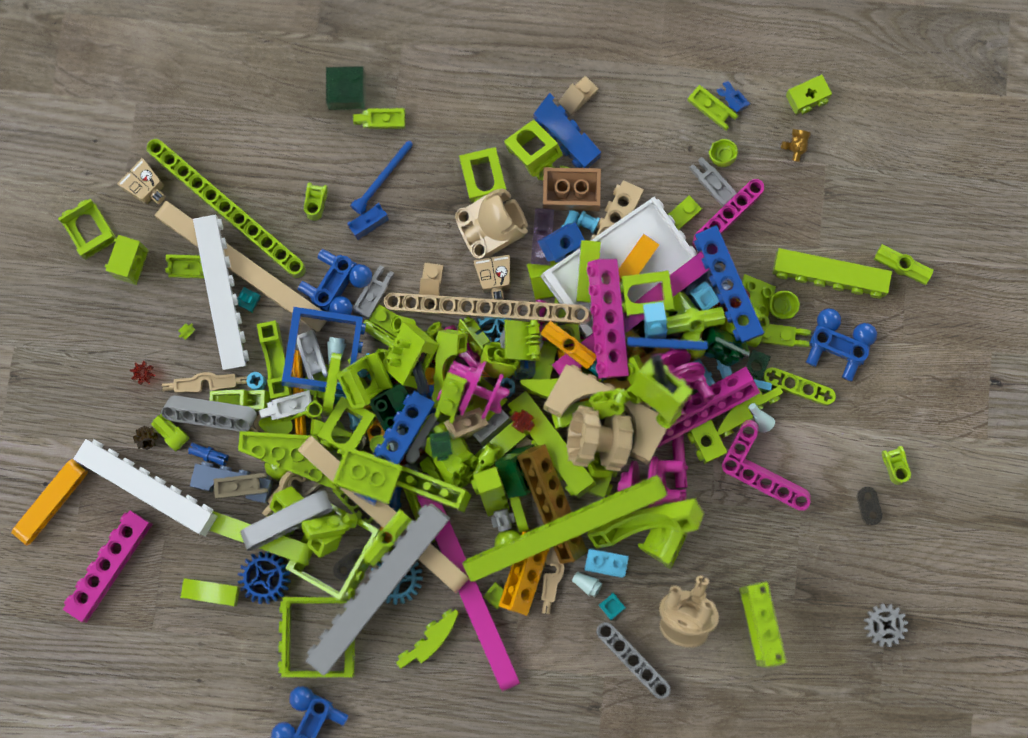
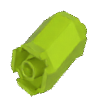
M446 421L435 426L433 430L436 432L433 436H428L425 452L432 457L445 483L463 488L468 483L471 484V480H474L472 473L478 464V458L471 453L463 437L452 440L444 424Z

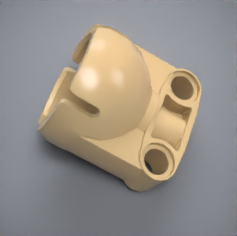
M503 188L492 191L466 208H461L456 212L455 218L468 249L475 258H491L493 254L523 238L528 232L526 229L528 226L522 209L515 199L509 200L511 199V194ZM468 213L469 219L465 221V215ZM484 246L485 251L481 254V248Z

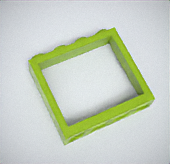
M331 504L333 510L322 517L333 516L335 513L345 516L350 513ZM358 518L357 525L372 532L364 548L365 550L381 530ZM383 533L381 535V541L383 543L385 540L384 537L386 536V533ZM304 534L300 542L308 544L309 540ZM360 555L340 592L304 572L305 564L290 559L285 569L347 603L350 598L354 597L356 588L364 579L365 572L370 563Z
M764 582L739 588L756 665L769 667L786 663L768 583ZM765 587L766 593L761 594L760 588ZM776 654H781V658H776Z
M283 597L279 607V612L282 613V621L279 622V633H282V641H279L278 645L279 653H282L281 661L278 662L281 677H355V639L345 651L344 671H329L325 676L319 671H290L292 604H346V602L336 597Z

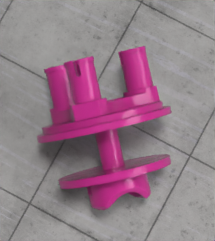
M670 349L668 352L660 354L663 364L669 369L668 372L678 380L684 379L686 386L691 390L697 389L704 402H709L714 398L715 395L706 383L704 376L705 368L701 363H689L691 355L686 349ZM681 409L682 415L677 420H681L686 416L683 409Z
M454 360L448 373L467 380L458 408L461 416H463L472 394L488 400L481 417L483 420L489 410L500 414L502 411L500 401L510 394L509 389L500 386L504 376L500 374L493 391L477 385L486 364L485 361L479 363L478 367L475 368L472 366L467 367ZM442 389L440 390V393H439V395H438V397H437V400H438V401H439V399H440V395H441Z
M657 456L652 457L649 478L659 476L667 495L649 504V508L660 506L663 503L686 501V489H669L666 486L665 477L667 472H684V461L660 460ZM637 461L631 462L629 472L621 473L618 492L642 482Z

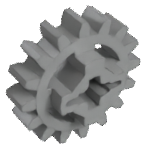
M880 604V609L874 606V612H867L870 618L864 619L868 623V626H865L864 629L869 630L866 636L873 637L872 643L879 641V646H883L886 642L887 647H891V642L897 645L899 644L898 638H905L902 632L908 631L906 628H903L904 625L908 624V621L902 620L905 614H898L900 608L893 610L892 604H888L887 608L884 604ZM881 612H889L886 617L878 615ZM896 619H897V622H898V628H896V624H895V620H896ZM888 621L889 629H883L884 625L882 622ZM873 622L876 624V631H874ZM887 633L893 635V637L888 639L882 638Z

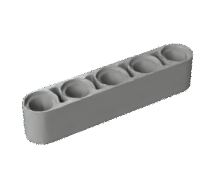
M176 395L171 396L161 410L162 416L170 421L233 431H248L257 417L256 411L248 406Z
M320 491L242 529L240 533L248 551L254 550L300 528L302 521L320 518L330 513L333 508L326 491Z
M606 622L601 623L596 630L597 636L655 697L660 699L668 697L670 694L669 684L613 625ZM602 626H608L611 629V634L608 637L601 636L600 629ZM617 640L624 642L625 647L621 652L614 649V643ZM634 654L638 657L639 661L637 665L630 666L628 664V657ZM645 669H649L652 672V678L648 681L643 680L641 675ZM658 684H664L666 687V692L663 695L656 693L655 689Z

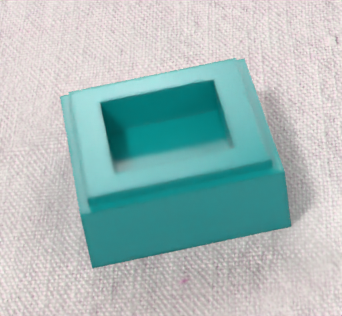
M614 593L598 605L610 620L626 608Z

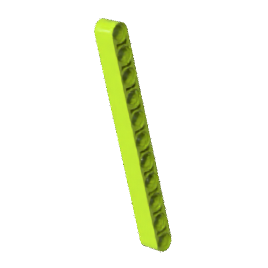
M152 139L148 142L147 151L158 163L294 278L304 276L306 268L296 255L162 141ZM156 147H161L159 152L153 153ZM175 158L174 163L167 164L169 159ZM189 170L186 176H181L182 171ZM197 182H202L200 188H194ZM216 193L215 199L208 200L210 194ZM225 205H230V209L227 212H222V208ZM244 217L242 223L236 224L237 218ZM252 229H258L256 235H250ZM266 241H272V245L270 247H264V243ZM282 252H285L286 257L282 260H279L278 255ZM295 264H299L300 269L293 272L292 267Z
M659 476L651 477L472 556L462 562V565L470 581H476L658 501L667 495L666 489Z

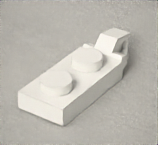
M307 390L272 400L270 403H267L268 408L259 410L261 419L271 416L272 420H278L305 411L306 406L312 402L310 391Z

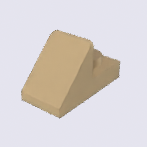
M584 76L576 85L572 84L560 99L559 104L572 116L598 92V88Z
M424 264L423 276L420 280V295L439 296L444 269L443 265Z
M480 407L464 413L463 416H456L453 424L446 420L444 424L452 440L463 436L468 438L488 425L486 418L484 420L481 419L483 413Z

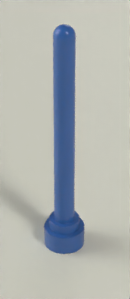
M407 141L361 199L358 198L352 202L350 207L360 215L365 212L366 203L413 146L411 141Z

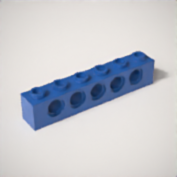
M717 225L695 234L696 240L693 241L697 251H701L704 256L701 261L705 270L709 268L712 274L709 276L712 286H717L719 294L716 295L720 304H725L727 311L724 313L728 322H733L735 329L732 331L736 341L740 340L743 344L764 335V331ZM711 245L716 246L718 249L713 255L708 254L706 251ZM722 263L726 268L723 272H717L714 266ZM725 281H731L733 288L725 290L722 284ZM734 298L739 299L741 305L738 308H733L730 306V301ZM739 317H747L749 323L746 326L739 325L737 321Z
M416 391L412 395L408 394L403 402V405H405L402 412L398 411L393 419L395 424L392 429L388 427L384 433L383 438L385 440L383 444H378L373 452L375 457L399 465L432 411L435 402ZM410 410H415L418 416L410 418L407 413ZM402 426L406 427L408 433L401 435L397 432V429ZM390 443H395L398 449L391 452L387 446ZM354 493L355 496L373 506L377 503V500Z

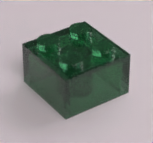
M363 66L326 67V105L328 110L366 109V73Z

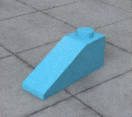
M663 302L644 304L645 338L666 339L667 323Z

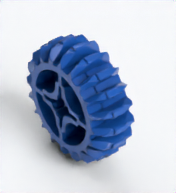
M260 551L258 552L259 558L252 554L251 558L253 561L251 562V560L246 558L245 562L248 566H240L245 571L244 573H238V576L243 577V580H239L238 584H245L240 590H248L245 597L248 598L252 595V602H255L258 598V603L263 604L265 598L266 603L270 604L271 597L274 601H278L276 594L281 597L284 596L281 589H289L284 583H291L290 579H285V576L291 575V572H284L287 564L281 565L284 562L283 558L277 560L278 555L273 554L271 557V552L268 551L264 557L263 552ZM261 562H271L277 568L266 571ZM256 567L257 575L250 582V573ZM263 573L269 576V578H266L268 579L267 583L260 581ZM279 574V583L274 589L272 580ZM262 584L269 593L260 594L253 587Z

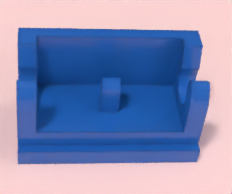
M377 203L376 206L351 222L349 221L347 225L356 239L359 240L387 222L389 218L381 205Z

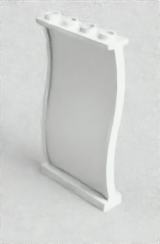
M652 197L591 240L601 242L600 259H617L619 269L641 236L645 234L659 246L639 274L669 270L670 275L697 255L696 250L685 241L684 233L681 230L678 231L674 225L675 221L672 216L667 215L664 211L663 203L655 197ZM579 248L545 271L541 278L560 304L582 305L590 310L591 303L576 302ZM660 282L632 286L628 290L629 300L634 303ZM584 310L578 312V320H582L585 317L586 313ZM591 317L587 324H578L579 332L584 339L593 333V317Z

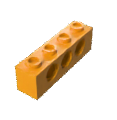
M549 549L512 564L499 607L528 616Z

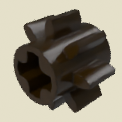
M143 426L135 430L136 435L133 436L134 443H137L138 449L148 450L156 446L155 440H158V435L154 432L153 427Z

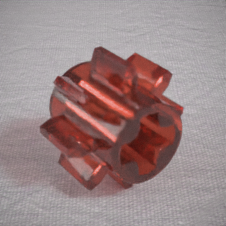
M143 361L142 364L135 362L134 369H130L134 374L131 379L133 381L138 379L139 385H142L143 381L150 384V378L155 377L151 372L154 367L152 365L147 367L146 361ZM141 370H144V376H141Z
M523 409L520 413L515 411L510 418L514 421L511 426L521 433H524L525 430L531 432L535 426L532 422L534 417Z

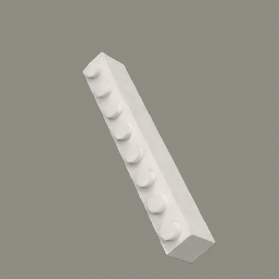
M217 215L194 218L193 223L222 369L227 370L247 366V361H250L248 350H244L243 347L246 339L244 331L240 332L239 324H242L240 312H236L235 305H238L237 295L232 292V286H235L233 275H229L228 272L231 264L229 256H225L224 249H227L225 237L222 238L220 230H223L222 219H218Z
M85 439L74 457L75 461L203 536L207 535L217 518L212 513V508L205 504L202 507L196 504L198 500L188 494L186 497L182 496L180 489L173 485L170 488L164 485L166 481L157 476L155 478L150 477L148 470L142 467L139 469L133 467L135 463L127 458L121 460L118 458L119 453L110 448L106 451L102 448L104 445L94 439L91 442Z

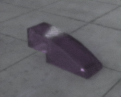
M535 208L531 264L550 266V261H547L538 241L553 233L554 209Z

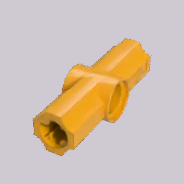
M551 321L548 322L540 333L541 336L586 369L596 359L595 353ZM568 339L573 342V348L569 351L564 348V342Z

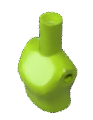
M491 442L486 444L484 451L478 458V464L472 475L482 472L485 466L496 462L500 451L497 445Z

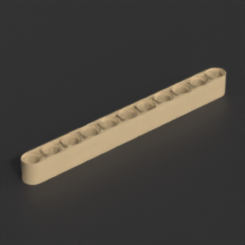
M165 201L154 216L198 247L193 219ZM227 244V249H224L225 256H229L231 267L228 269L289 313L293 314L294 307L322 311ZM300 318L302 322L318 333L327 322L320 319Z
M389 293L384 298L385 307L396 312L524 321L538 320V322L551 321L553 323L582 325L587 324L592 317L591 311L585 306L405 293ZM397 298L398 304L393 307L392 300ZM415 299L416 306L414 308H411L410 302L411 300ZM434 300L435 305L429 310L428 303ZM452 301L453 308L448 311L446 309L447 303ZM470 302L472 308L469 312H466L465 305ZM486 304H490L491 307L488 313L483 311ZM508 305L509 312L503 315L502 308ZM527 306L528 313L522 316L520 311L522 307ZM546 307V316L540 317V310ZM561 309H565L566 316L560 319L558 313ZM580 310H584L586 313L582 320L577 318Z
M310 436L298 451L333 482L340 461ZM340 488L383 528L396 514L389 505L377 501L376 505L373 506L355 496L354 492ZM405 529L400 536L404 537L408 531ZM432 544L419 557V560L455 593L469 579Z

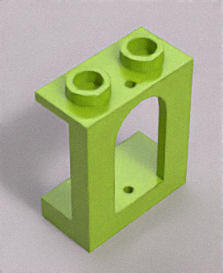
M534 119L504 141L509 153L516 155L526 166L532 177L541 172L544 167H548L563 156L558 143ZM537 136L545 146L530 156L522 146Z
M496 147L459 155L470 203L476 202L494 190L502 188L506 190ZM490 161L494 186L489 191H481L476 186L471 166Z
M91 199L81 201L76 208L63 212L62 216L58 218L76 245L79 255L85 260L114 243L116 238L100 210ZM84 214L90 215L102 232L101 235L88 243L85 242L76 226L78 217Z
M669 270L622 276L620 291L624 296L622 312L626 313V318H629L631 315L644 314V304L663 302L665 313L673 312L674 305ZM661 282L663 301L636 304L629 300L628 290L632 286Z
M377 352L361 357L336 374L352 410L367 406L371 403L370 399L375 395L393 387ZM362 369H366L371 376V384L366 389H364L357 374Z
M341 396L318 434L320 444L327 449H330V447L336 449V453L340 456H343L346 446L356 450L370 425L372 426L375 422L376 415L362 407L352 410L348 399ZM344 411L361 419L351 438L346 443L338 444L333 441L332 431Z

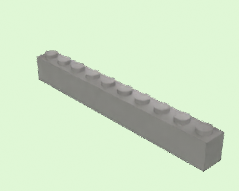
M434 504L422 507L418 513L420 515L416 522L414 520L411 521L406 528L408 531L404 537L400 536L393 544L395 549L391 553L388 551L381 559L383 564L379 569L375 567L369 574L371 579L368 583L365 584L363 582L356 591L358 593L354 600L350 598L345 604V612L342 615L338 614L331 622L334 624L330 630L326 629L319 637L322 641L318 646L314 644L307 652L309 657L306 659V662L323 676L330 671L450 520V517Z

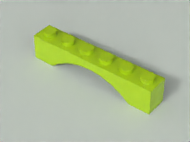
M696 499L635 510L588 531L587 535L597 549L613 546L632 534L652 528H670L679 533L698 530L704 512Z

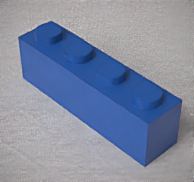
M549 93L534 112V120L558 143L564 156L568 155L576 168H590L601 158V151L585 133L580 134L581 130L574 120H568V116L565 113L566 110L561 105L557 107L553 102L554 96Z

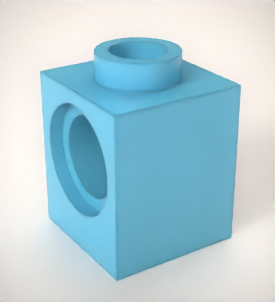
M705 281L689 292L702 311L708 310L719 302L713 289Z

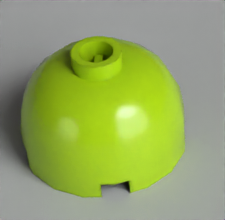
M490 342L489 346L485 345L480 360L481 363L483 361L486 362L483 370L495 379H498L500 374L504 375L502 379L508 378L516 371L520 360L505 359V349L501 348L500 342Z

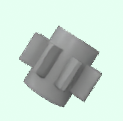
M507 508L494 512L495 517H491L493 528L497 527L498 531L513 528L512 523L515 522L513 512L509 513Z

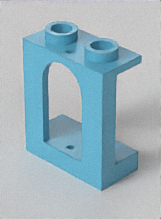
M589 549L584 571L623 578L626 573L628 556Z

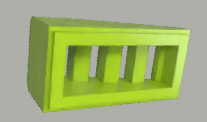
M317 419L311 420L310 435L318 436L325 422ZM335 426L331 435L332 437L351 438L352 433Z

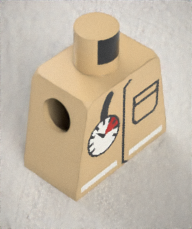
M143 158L117 183L124 191L145 204L151 199L160 204L165 199V195L160 192L164 184Z
M503 255L474 260L483 292H491L492 299L504 300L503 290L510 289V256Z

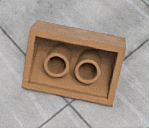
M544 167L543 210L600 211L601 169Z

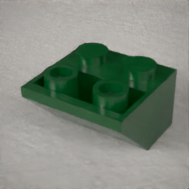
M716 326L708 327L703 331L701 340L708 342L704 354L706 357L715 358L725 366H732L749 357L750 352L747 343L742 344L740 340L736 341L733 334Z
M400 382L370 399V406L385 432L388 427L392 429L395 424L393 419L398 411L402 412L405 407L403 402L408 392ZM410 410L407 415L410 418H416L418 413L415 410Z

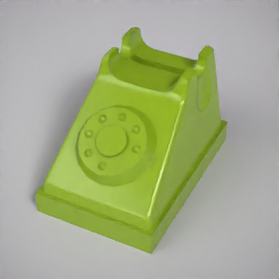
M652 528L645 542L638 544V547L662 563L664 567L672 569L688 533H679L670 528Z

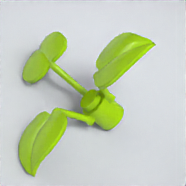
M325 364L327 372H329V367ZM322 371L313 374L314 380L327 382L328 376L324 377ZM309 390L310 395H313V402L306 406L305 411L278 420H272L271 416L262 418L258 422L259 427L266 433L288 434L293 429L291 420L306 415L310 419L317 418L322 421L320 415L322 413V406L318 403L317 397L324 399L325 392ZM338 421L336 427L345 430L343 424Z

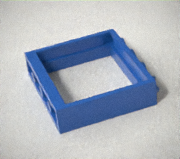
M294 307L282 376V386L325 392L327 382L291 377L300 318L306 317L356 325L350 365L357 361V353H362L363 342L359 340L360 334L364 335L366 324L362 323L363 317ZM337 384L335 393L345 395L341 384Z

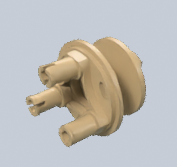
M698 576L695 586L691 591H682L680 587L672 586L669 594L661 601L659 609L662 617L660 621L661 632L669 641L678 646L697 647L702 645L707 640L709 633L718 624V611L714 603L705 598V591L709 583L706 577L704 582H702L703 576Z

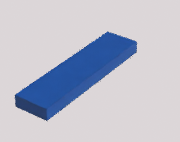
M627 338V345L636 347L706 350L708 342Z

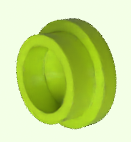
M185 323L179 329L181 334L178 337L186 340L196 330L193 324L188 325Z

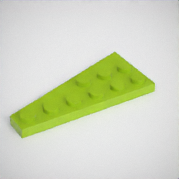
M240 431L239 452L345 494L338 486L332 485V481L298 451L310 435ZM312 436L316 441L320 443L318 436ZM332 437L333 441L338 444H344L350 439ZM332 447L330 449L325 448L337 460L341 461L342 456L336 453V449Z

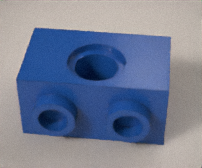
M573 222L539 240L538 243L547 261H555L557 263L565 259L567 253L571 252L572 254L578 250L581 240L585 239L576 222ZM561 239H562V240L564 241V243H565L564 248H563V247L561 246V244H560Z

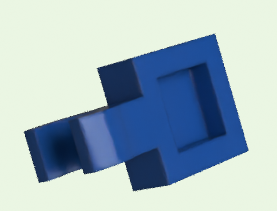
M728 81L723 83L726 91L722 87L717 89V93L720 96H726L725 100L736 113L750 105L740 91H735L732 84Z

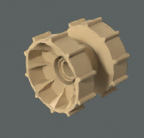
M579 406L578 410L573 413L568 428L566 445L568 461H572L573 465L587 467L588 463L594 460L595 452L598 451L600 453V465L605 466L606 470L620 471L627 464L630 450H632V433L634 430L632 429L631 416H626L624 412L620 415L608 416L605 418L604 425L601 426L599 425L598 411H593V408Z

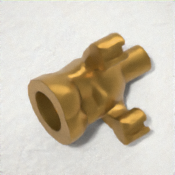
M792 129V142L782 141L781 149L791 150L794 153L792 161L800 162L801 155L807 151L808 139L811 133Z

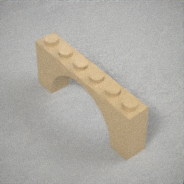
M566 364L543 409L561 418L563 413L577 401L590 398L597 392L615 390L616 388L608 383L602 384L594 375L582 373L581 369L575 365L569 366ZM628 401L624 405V410L628 416H631L634 428V445L630 456L648 464L666 428L658 424L656 416L659 412L651 410L648 404L644 402L634 404Z

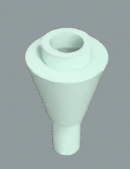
M755 403L749 405V409L754 414L755 422L758 424V430L762 433L770 431L775 425L774 418L760 410Z

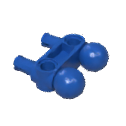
M322 249L317 258L330 265V269L318 288L302 281L298 291L310 297L312 303L324 311L351 315L353 310L352 303L348 298L341 295L349 282L358 288L367 286L372 280V272L366 265H357L347 256L341 254L335 256ZM348 264L346 270H340L342 265ZM324 296H329L327 302L321 303V299Z
M831 308L824 309L817 316L818 325L811 336L810 346L812 348L806 363L816 367L822 352H829L846 359L847 365L842 378L853 381L858 366L864 364L869 355L870 346L877 340V330L869 323H861L855 327L852 339L835 332L841 325V316L838 311ZM819 333L825 334L827 338L825 343L818 341L817 335ZM854 348L862 350L860 358L853 354Z
M298 686L293 689L289 697L292 708L300 712L306 711L297 731L290 723H278L272 729L271 738H316L324 720L328 718L344 726L349 715L333 708L332 702L324 697L314 695L308 687ZM317 702L323 703L325 711L322 713L316 712L314 705Z

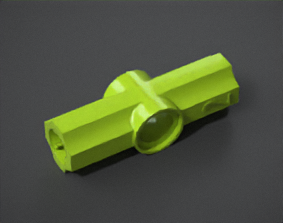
M881 244L874 257V260L893 269L897 274L905 275L923 285L928 283L934 271L913 260L910 255L901 254ZM899 262H906L908 267L906 269L902 268Z
M722 307L703 311L690 308L684 314L666 317L667 334L684 331L697 334L702 332L705 327L722 325L725 323L724 310Z
M399 509L361 556L372 566H375L411 523L412 519ZM384 532L391 533L393 537L392 541L388 544L381 541V535Z

